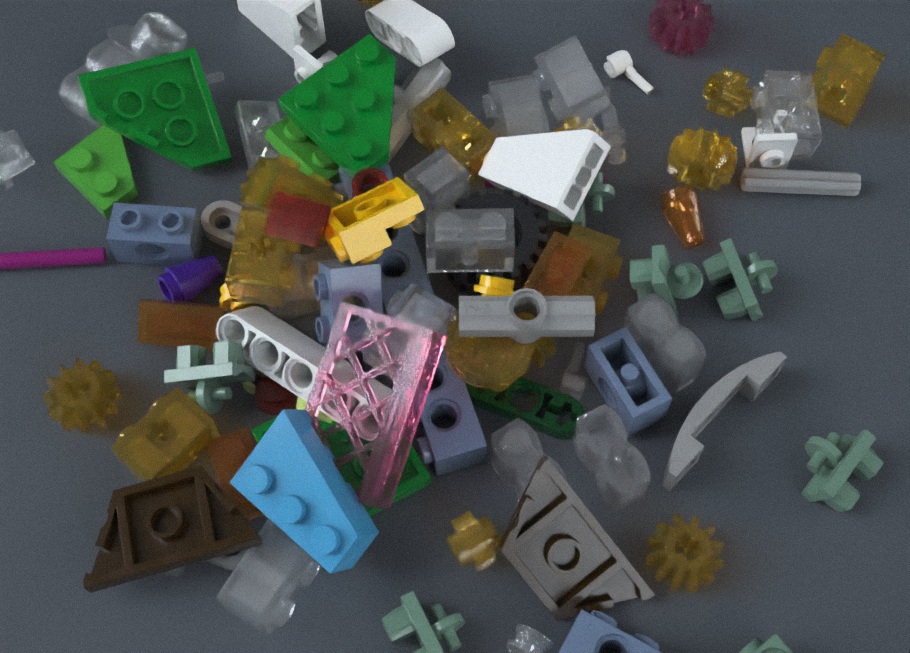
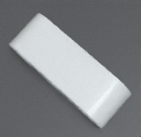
M384 0L365 11L366 21L375 37L419 67L455 47L454 37L445 21L413 0Z

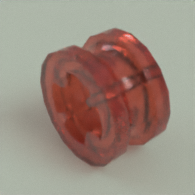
M376 168L360 170L352 179L353 198L364 193L363 186L372 183V188H374L375 184L379 186L388 182L387 176Z

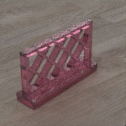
M341 301L305 410H307L313 420L311 425L324 446H328L331 452L327 437L346 428L355 450L337 460L334 458L333 462L342 475L339 466L359 457L365 473L360 488L352 486L359 498L358 502L372 508H391L447 335ZM351 314L364 318L371 334L351 345L345 331ZM374 321L385 324L387 326L378 330ZM397 329L411 333L405 352L391 359L382 337ZM375 342L384 363L364 373L355 352ZM342 344L344 349L339 351L340 346ZM348 357L356 378L337 388L331 375L334 364ZM401 363V364H400V367H399V370H398V372H397L395 366H396L397 364ZM388 370L394 383L391 394L377 402L368 380ZM360 385L369 407L350 416L341 395ZM326 388L329 390L327 394H325ZM333 400L342 421L323 431L317 415L321 405ZM387 406L383 416L381 409ZM373 413L379 426V431L376 439L363 445L354 423ZM372 450L370 458H368L366 452Z

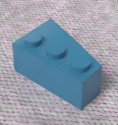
M283 409L230 481V484L330 574L351 569L378 535L379 531L351 484L345 482L334 464L333 459L335 457L329 447L323 445L311 423L313 420L307 410Z

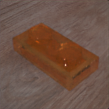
M554 231L522 289H535L543 296H571L592 257L593 248Z
M142 299L139 301L137 343L177 347L199 345L213 350V343L219 341L216 334L217 322L222 316L227 314V306Z
M245 427L205 441L220 488L247 521L265 515L230 484V481L254 450L248 428Z

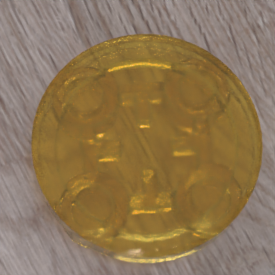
M459 313L452 319L445 335L447 366L460 379L470 385L490 388L494 391H503L523 375L531 362L533 343H517L510 337H459ZM521 314L517 315L520 319L525 320Z

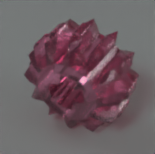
M657 0L648 21L649 29H651V41L660 42L661 51L668 48L674 49L676 56L681 50H685L692 55L697 47L704 48L709 40L710 33L713 32L715 24L714 17L711 16V4H702L703 0Z

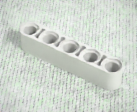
M259 306L243 308L225 314L217 322L216 334L218 340H231L242 343L244 361L359 437L367 441H377L401 428L407 422L409 416L408 405L398 393L343 358L335 355Z

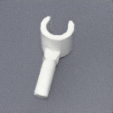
M619 50L606 57L608 61L604 63V69L611 78L624 73L628 79L632 80L647 95L653 91L654 87L633 68V61L627 51Z

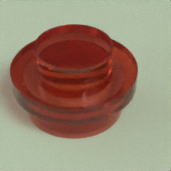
M268 376L261 379L256 386L255 399L257 405L263 412L269 415L277 416L283 409H293L297 403V395Z

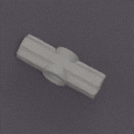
M438 58L421 67L416 65L401 87L394 85L389 162L402 147L411 132L417 134L422 130L430 116L432 104L451 80V71Z
M529 288L519 289L512 293L511 296H459V337H510L517 343L529 344L537 341L540 337L594 336L595 301L593 296H543L535 289ZM526 312L534 315L536 318L533 320H522L517 315Z

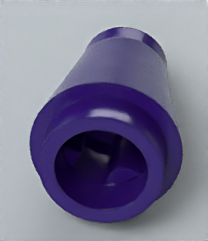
M211 254L207 257L164 268V273L157 276V282L163 296L171 306L179 303L186 305L217 279L223 277V271L218 260Z

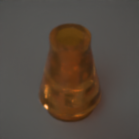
M690 185L678 186L663 193L660 197L662 201L660 210L680 239L683 249H690L703 244L706 241L703 230L699 194L693 192Z

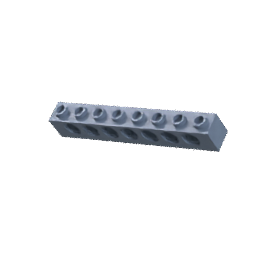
M389 163L384 164L359 184L339 167L341 183L334 184L339 205L394 179ZM408 224L398 229L389 227L385 230L392 245L383 249V254L375 259V261L381 263L383 316L386 322L383 323L384 343L387 349L394 347L398 360L392 361V366L398 385H406L410 398L405 399L408 405L411 425L416 423L420 425L423 437L418 438L417 443L424 464L432 462L435 474L439 476L485 462L487 458V444L411 226ZM392 271H398L402 273L401 276L396 278H390L385 276L387 273ZM404 306H409L415 309V311H413L410 314H401L397 312L399 308ZM417 342L428 346L423 351H413L408 348L411 344ZM433 379L439 381L441 385L436 389L428 390L423 388L421 383ZM447 417L452 419L455 424L450 428L440 429L433 425V422L438 418Z

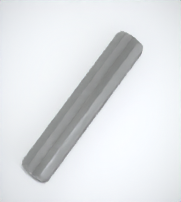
M744 168L740 175V188L746 192L856 196L861 190V175L857 172Z

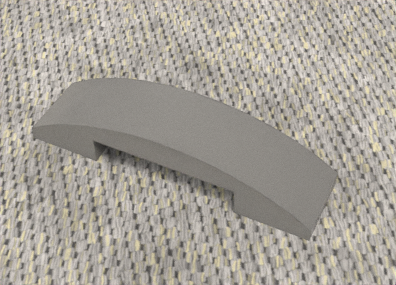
M779 351L755 358L740 365L717 381L699 399L686 417L669 455L663 480V487L670 492L697 463L704 448V445L695 439L698 434L738 392L750 402H753L779 374L787 358L785 354Z

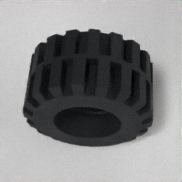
M495 188L486 189V194L480 195L478 191L470 193L469 201L461 198L455 203V211L449 210L446 216V225H443L442 257L445 273L448 279H454V287L459 292L467 289V296H481L482 293L473 291L474 284L479 285L481 274L515 280L513 291L527 288V285L532 288L536 285L539 274H542L544 269L548 235L546 234L547 225L545 219H540V210L536 205L528 207L529 199L523 195L518 199L514 198L513 191L504 189L503 194L495 193ZM486 237H501L510 241L516 248L505 255L490 256L479 252L472 245Z

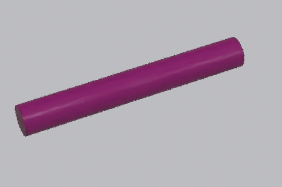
M105 247L0 253V269L104 264L107 262Z

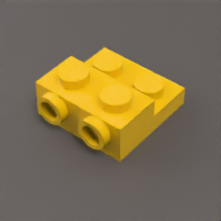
M396 177L322 213L328 226L321 230L332 252H335L341 263L348 259L352 264L357 262L368 263L383 254V249L392 245L385 229L389 227L393 229L404 227L413 222L416 218L415 215L425 209L419 195L399 177Z

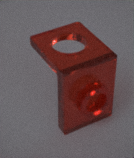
M275 191L263 232L301 243L303 246L321 249L332 207Z

